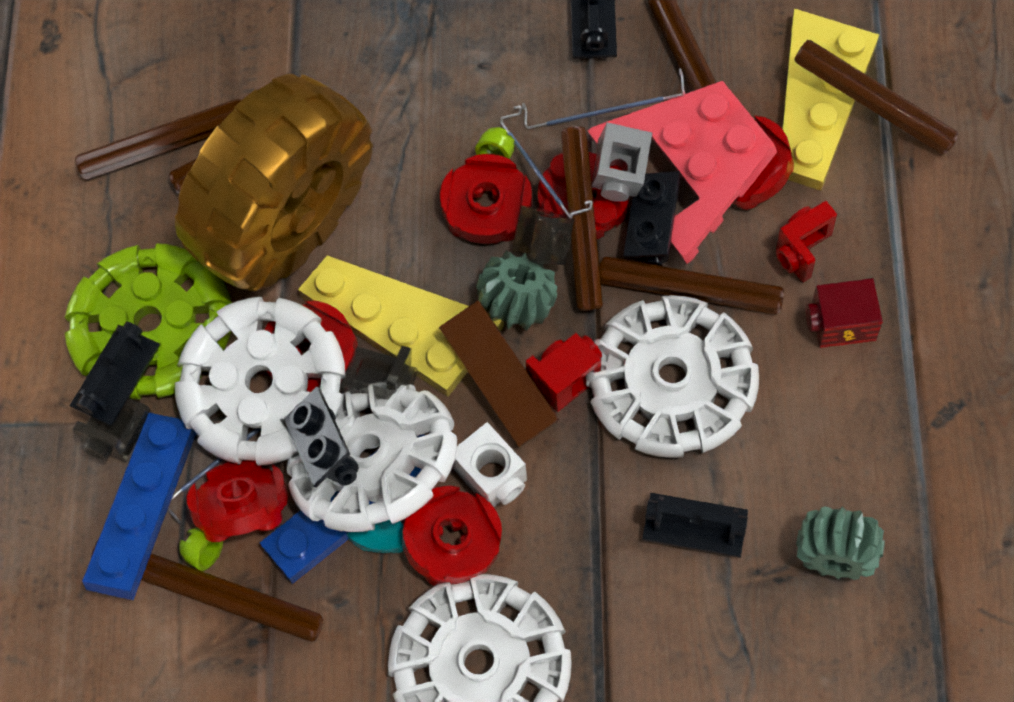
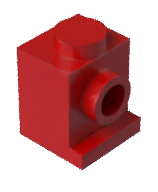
M575 333L565 342L560 339L552 343L543 352L540 361L534 355L526 360V370L545 399L559 412L589 388L586 386L585 376L591 371L594 373L601 371L602 353L587 335L580 337Z

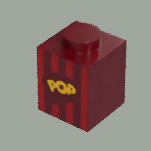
M874 278L816 285L812 303L806 304V320L809 331L817 332L820 348L877 340L883 320Z

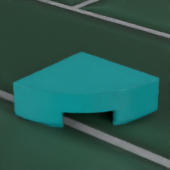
M390 520L375 524V530L348 532L346 534L356 547L367 552H393V554L403 552L402 534L404 525L401 521L392 524Z

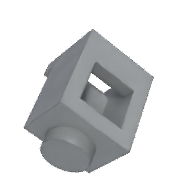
M606 123L598 139V150L591 184L593 188L602 189V197L611 201L621 202L628 200L629 196L636 197L644 185L652 132ZM617 165L621 167L623 171L610 168V166Z

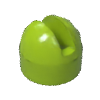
M502 127L489 128L481 135L475 147L476 155L495 154L510 159L514 152V139L511 135H507L506 129Z
M199 528L189 529L187 531L188 539L186 541L180 540L179 542L180 554L189 565L197 570H207L220 556L223 541L210 542L206 540L203 531Z

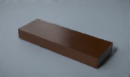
M479 300L439 327L518 447H522L560 421Z

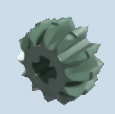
M506 250L500 258L491 256L482 274H479L476 294L479 296L478 300L485 310L489 311L493 321L500 319L505 321L508 329L513 324H519L523 329L528 330L533 323L542 324L544 319L548 317L550 309L554 306L557 298L556 291L558 286L554 284L555 272L544 269L543 259L532 261L527 258L526 252L520 257H515Z
M827 506L821 507L820 511L813 510L807 512L802 522L801 530H798L796 546H798L797 557L803 561V566L810 570H818L821 576L831 575L835 576L838 580L841 577H848L853 580L859 579L860 576L868 577L874 575L875 569L879 567L880 557H883L885 541L883 540L884 530L878 526L876 519L864 517L860 510L852 512L846 510L843 506L840 509H831Z

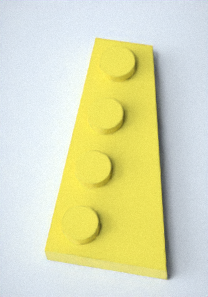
M794 8L782 130L785 132L791 147L795 165L788 180L821 191L855 100L798 65L794 60L795 56L806 40H812L866 74L878 42L879 34Z
M328 255L298 289L300 297L305 301H321L338 309L349 322L354 334L447 397H449L468 373V370L439 329L445 322L469 307L467 305ZM501 319L493 321L501 331L504 327V321Z

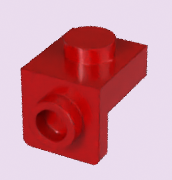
M827 201L812 209L810 206L800 209L789 219L788 224L781 227L776 246L778 261L788 273L794 272L803 283L812 277L816 261L809 249L832 236L837 213Z

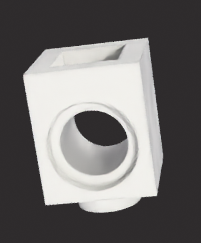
M488 422L457 446L455 461L452 466L453 470L474 493L485 497L493 507L500 502L503 505L512 502L524 490V482L527 481L526 464ZM488 463H498L504 467L503 472L495 477L483 476L479 471Z

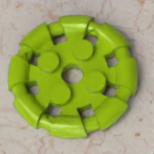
M156 243L155 248L141 249L139 245L127 247L98 262L97 266L99 269L89 278L83 277L74 289L65 314V319L70 322L69 331L65 333L67 349L76 368L82 375L87 376L118 325L124 326L125 322L128 321L138 326L144 316L158 314L162 317L160 325L152 331H143L141 334L160 344V347L149 365L157 364V370L153 376H142L129 399L141 400L142 395L157 394L158 398L175 394V382H179L181 378L182 367H179L177 364L186 342L200 324L205 327L219 315L216 311L231 304V297L225 282L205 268L185 248ZM157 267V276L150 272L143 273V268ZM190 277L194 284L186 292L181 285ZM113 282L119 289L108 298L102 291ZM209 313V319H206L204 323H196V314ZM99 322L102 331L89 332V323ZM231 331L217 341L223 350L227 346Z

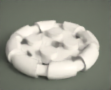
M675 295L661 296V301L645 304L644 300H641L614 315L604 325L606 331L601 339L594 340L602 353L601 371L596 373L591 371L585 376L586 386L592 388L594 396L590 403L605 428L618 440L624 437L636 444L635 450L665 458H683L684 452L700 449L701 453H705L730 439L742 427L740 420L744 413L751 412L754 407L759 389L758 364L752 362L750 353L753 351V347L742 328L725 312L719 315L707 308V302ZM665 319L668 325L652 329L650 322ZM697 325L709 330L704 341L690 333ZM621 342H630L635 345L629 355L617 348ZM726 357L727 359H732L733 366L721 369L719 358ZM667 364H676L684 369L686 376L680 382L669 383L660 377L659 370ZM624 378L626 389L612 392L610 383ZM717 393L728 399V404L724 409L714 404ZM638 410L646 419L651 420L646 428L632 420ZM693 418L695 430L679 433L677 422Z
M252 297L226 305L216 311L219 316L204 327L202 324L198 326L181 352L177 364L179 367H182L181 378L179 382H175V398L180 417L186 428L193 429L199 436L198 444L211 454L225 461L241 464L242 460L256 461L258 466L285 461L291 455L296 456L299 453L289 430L284 425L286 424L284 419L293 411L297 404L302 402L311 393L306 392L308 378H321L320 389L335 416L340 408L343 395L339 393L340 382L346 376L343 353L339 342L332 331L326 332L320 325L322 320L317 314L291 300L278 298L276 302H264L262 297ZM263 321H276L274 334L262 330ZM232 331L238 340L223 350L217 341ZM307 338L311 343L310 348L301 355L295 347ZM263 370L272 372L273 381L268 390L262 393L251 392L250 381L257 372ZM201 371H209V379L212 386L199 385ZM221 409L227 417L222 422L214 424L209 417ZM248 427L261 428V436L258 437L257 442L247 441Z
M377 382L368 384V389L356 393L348 390L342 393V402L336 414L335 421L348 447L349 456L356 460L359 467L357 478L353 483L340 485L338 482L326 478L318 487H314L299 454L296 456L291 455L287 462V473L292 477L288 486L294 502L312 521L324 520L325 526L329 529L346 532L375 530V524L390 520L392 524H395L409 517L433 498L434 494L431 490L438 481L445 482L455 461L457 436L451 432L454 428V421L446 406L429 391H416L415 386L412 384ZM371 408L373 413L360 417V411ZM425 433H429L428 435H425V436H422V437H417V436H419V435H422V434H425ZM380 446L378 451L372 456L359 458L365 449H373ZM415 466L422 469L416 478L409 475ZM338 491V495L331 502V497Z
M481 574L471 578L470 581L459 584H450V582L437 584L421 595L408 608L411 614L403 626H397L392 637L388 656V675L394 677L397 691L393 693L395 702H529L519 696L527 681L540 689L533 702H563L570 682L572 661L571 651L564 647L562 635L566 631L553 608L536 592L529 594L517 587L518 581L507 577ZM475 599L478 612L458 617L455 603ZM507 604L520 611L514 622L500 614ZM427 624L439 628L431 642L420 636ZM542 641L545 653L530 657L526 642ZM483 649L493 656L494 663L488 672L473 674L466 669L465 659L474 650ZM429 667L431 682L416 685L414 672L417 669Z

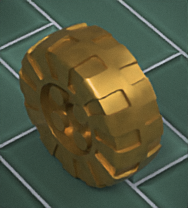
M294 74L273 78L272 82L258 90L255 89L243 98L220 125H217L200 149V154L191 170L187 173L178 196L179 205L175 215L177 237L182 241L186 250L205 268L239 289L258 291L272 287L278 279L287 278L304 265L312 251L317 246H322L337 228L338 220L347 206H351L362 186L360 180L365 167L370 164L373 152V144L370 141L372 129L366 117L339 93L306 75H301V77Z

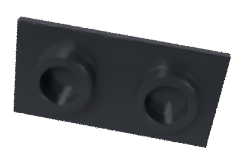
M571 0L573 59L617 57L615 0Z
M680 171L645 174L644 185L638 195L632 199L624 258L641 257L645 260L644 263L663 266V263L668 261L681 178Z
M126 321L124 326L118 325L69 406L112 427L160 347V344L141 335L143 330L131 322Z
M316 387L302 402L297 404L284 421L314 487H318L326 478L338 482L340 485H349L356 480L359 467L356 460L349 456L350 452L335 421L336 416L333 410L329 408L319 387Z
M650 493L642 540L741 558L747 527L748 509Z

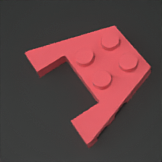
M723 81L607 121L616 125L652 132L651 140L655 142L676 171H680L683 180L699 199L674 217L671 244L686 264L691 262L698 254V246L709 232L714 233L724 221L722 216L738 196L742 198L777 153L772 140ZM607 122L587 130L596 145Z

